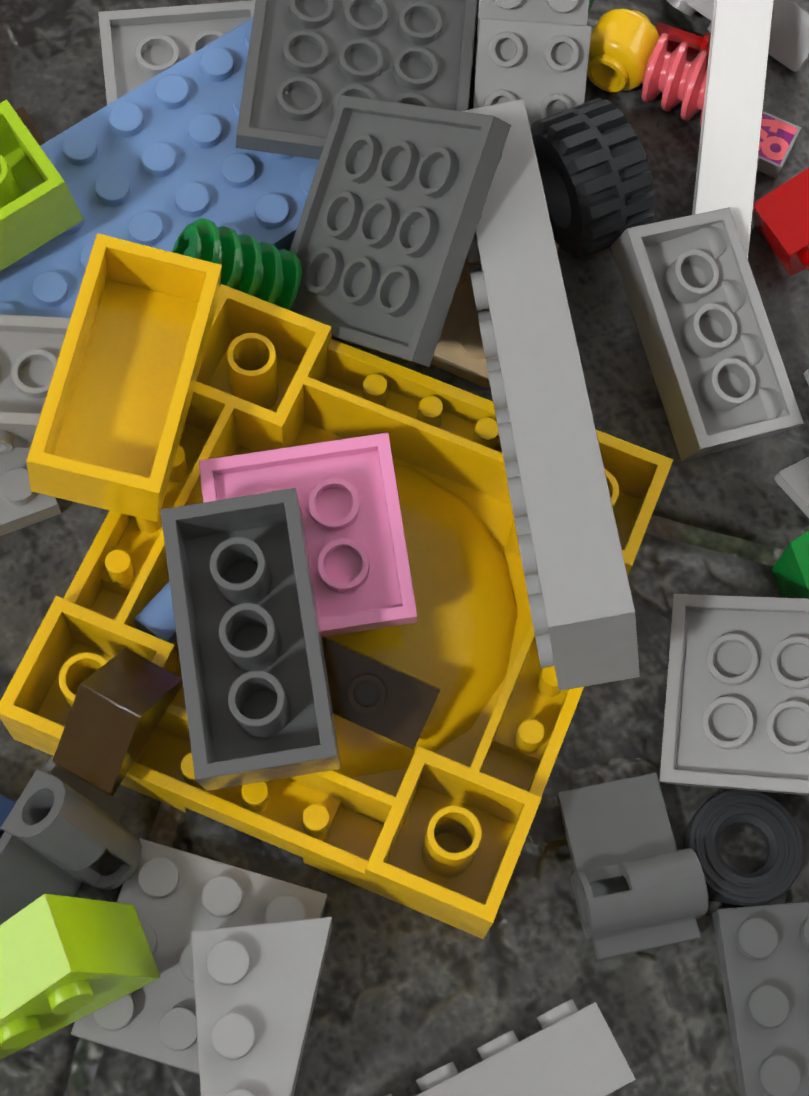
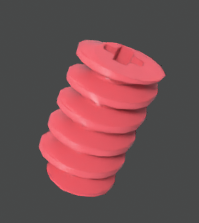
M663 33L656 43L645 67L642 80V101L651 103L662 92L661 108L663 111L670 112L682 101L681 119L690 121L701 110V126L708 52L702 50L692 62L686 60L688 43L683 41L670 53L667 51L669 34Z

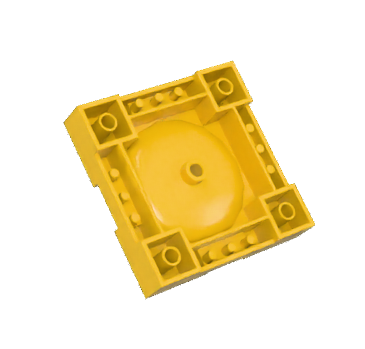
M221 284L216 311L161 509L204 503L199 469L200 460L388 433L418 623L326 637L434 685L441 690L414 750L333 714L342 769L206 791L195 780L182 685L120 785L183 812H187L188 809L303 857L305 864L484 939L494 922L542 799L541 796L584 687L559 691L555 667L541 668L494 403L491 400L332 339L331 326ZM596 430L628 576L673 459ZM109 511L64 598L56 596L0 700V720L13 739L54 756L79 685L124 648L135 652L182 678L177 639L173 643H169L138 630L134 623V618L169 582L161 512L158 522L114 511Z

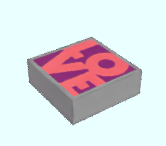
M762 111L757 170L777 179L801 127Z

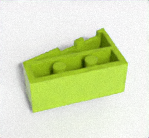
M43 894L0 925V1060L161 978L133 904Z

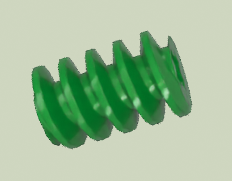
M200 218L187 225L178 236L172 250L173 253L222 265L220 286L223 284L287 310L290 309L296 298L302 270L300 260L294 252L285 249L278 251L273 244L264 241L258 243L255 237L246 234L238 235L234 229L225 226L217 228L213 221Z

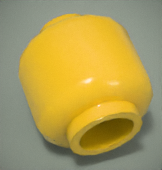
M613 9L600 17L591 32L587 75L595 86L604 91L618 92L630 91L642 83L645 67L660 38L655 26L647 16L634 10Z

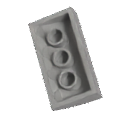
M730 207L627 228L611 245V250L681 462L747 444L802 425L803 420Z

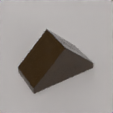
M124 648L79 685L56 749L53 763L106 794L113 796L183 685L182 678L135 652Z

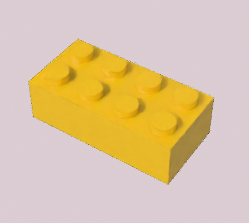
M97 233L26 460L31 492L158 522L218 303L222 265Z

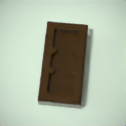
M321 637L333 714L414 750L441 689L328 637Z

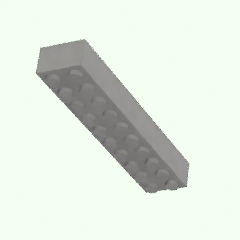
M524 99L465 110L462 112L495 116L511 125L502 151V157L491 183L467 258L468 263L479 261L481 265L469 267L477 310L489 308L488 311L478 312L485 358L488 359L486 360L540 666L541 668L555 667L559 691L640 677L635 609Z

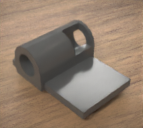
M53 755L42 771H35L0 828L4 831L0 838V925L43 894L74 897L81 883L104 891L117 888L129 879L141 858L142 845L139 837L118 822L126 806L112 796L53 763ZM108 851L122 861L123 864L113 874L103 876L101 875L100 865L103 856Z
M651 773L558 792L556 797L575 870L570 880L586 943L593 942L597 961L701 938L696 919L702 917L708 910V892L700 861L692 848L677 851L657 774Z

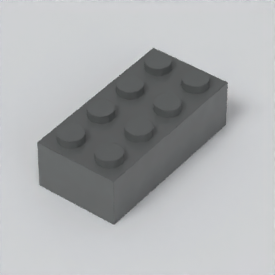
M296 488L161 509L195 780L206 791L342 769L303 515Z

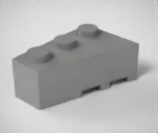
M332 917L191 931L201 1096L294 1095L323 963L332 931Z

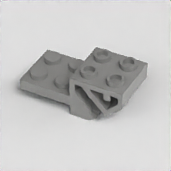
M479 0L474 42V78L471 109L524 99L531 128V124L535 121L583 104L592 27L587 26L589 0Z

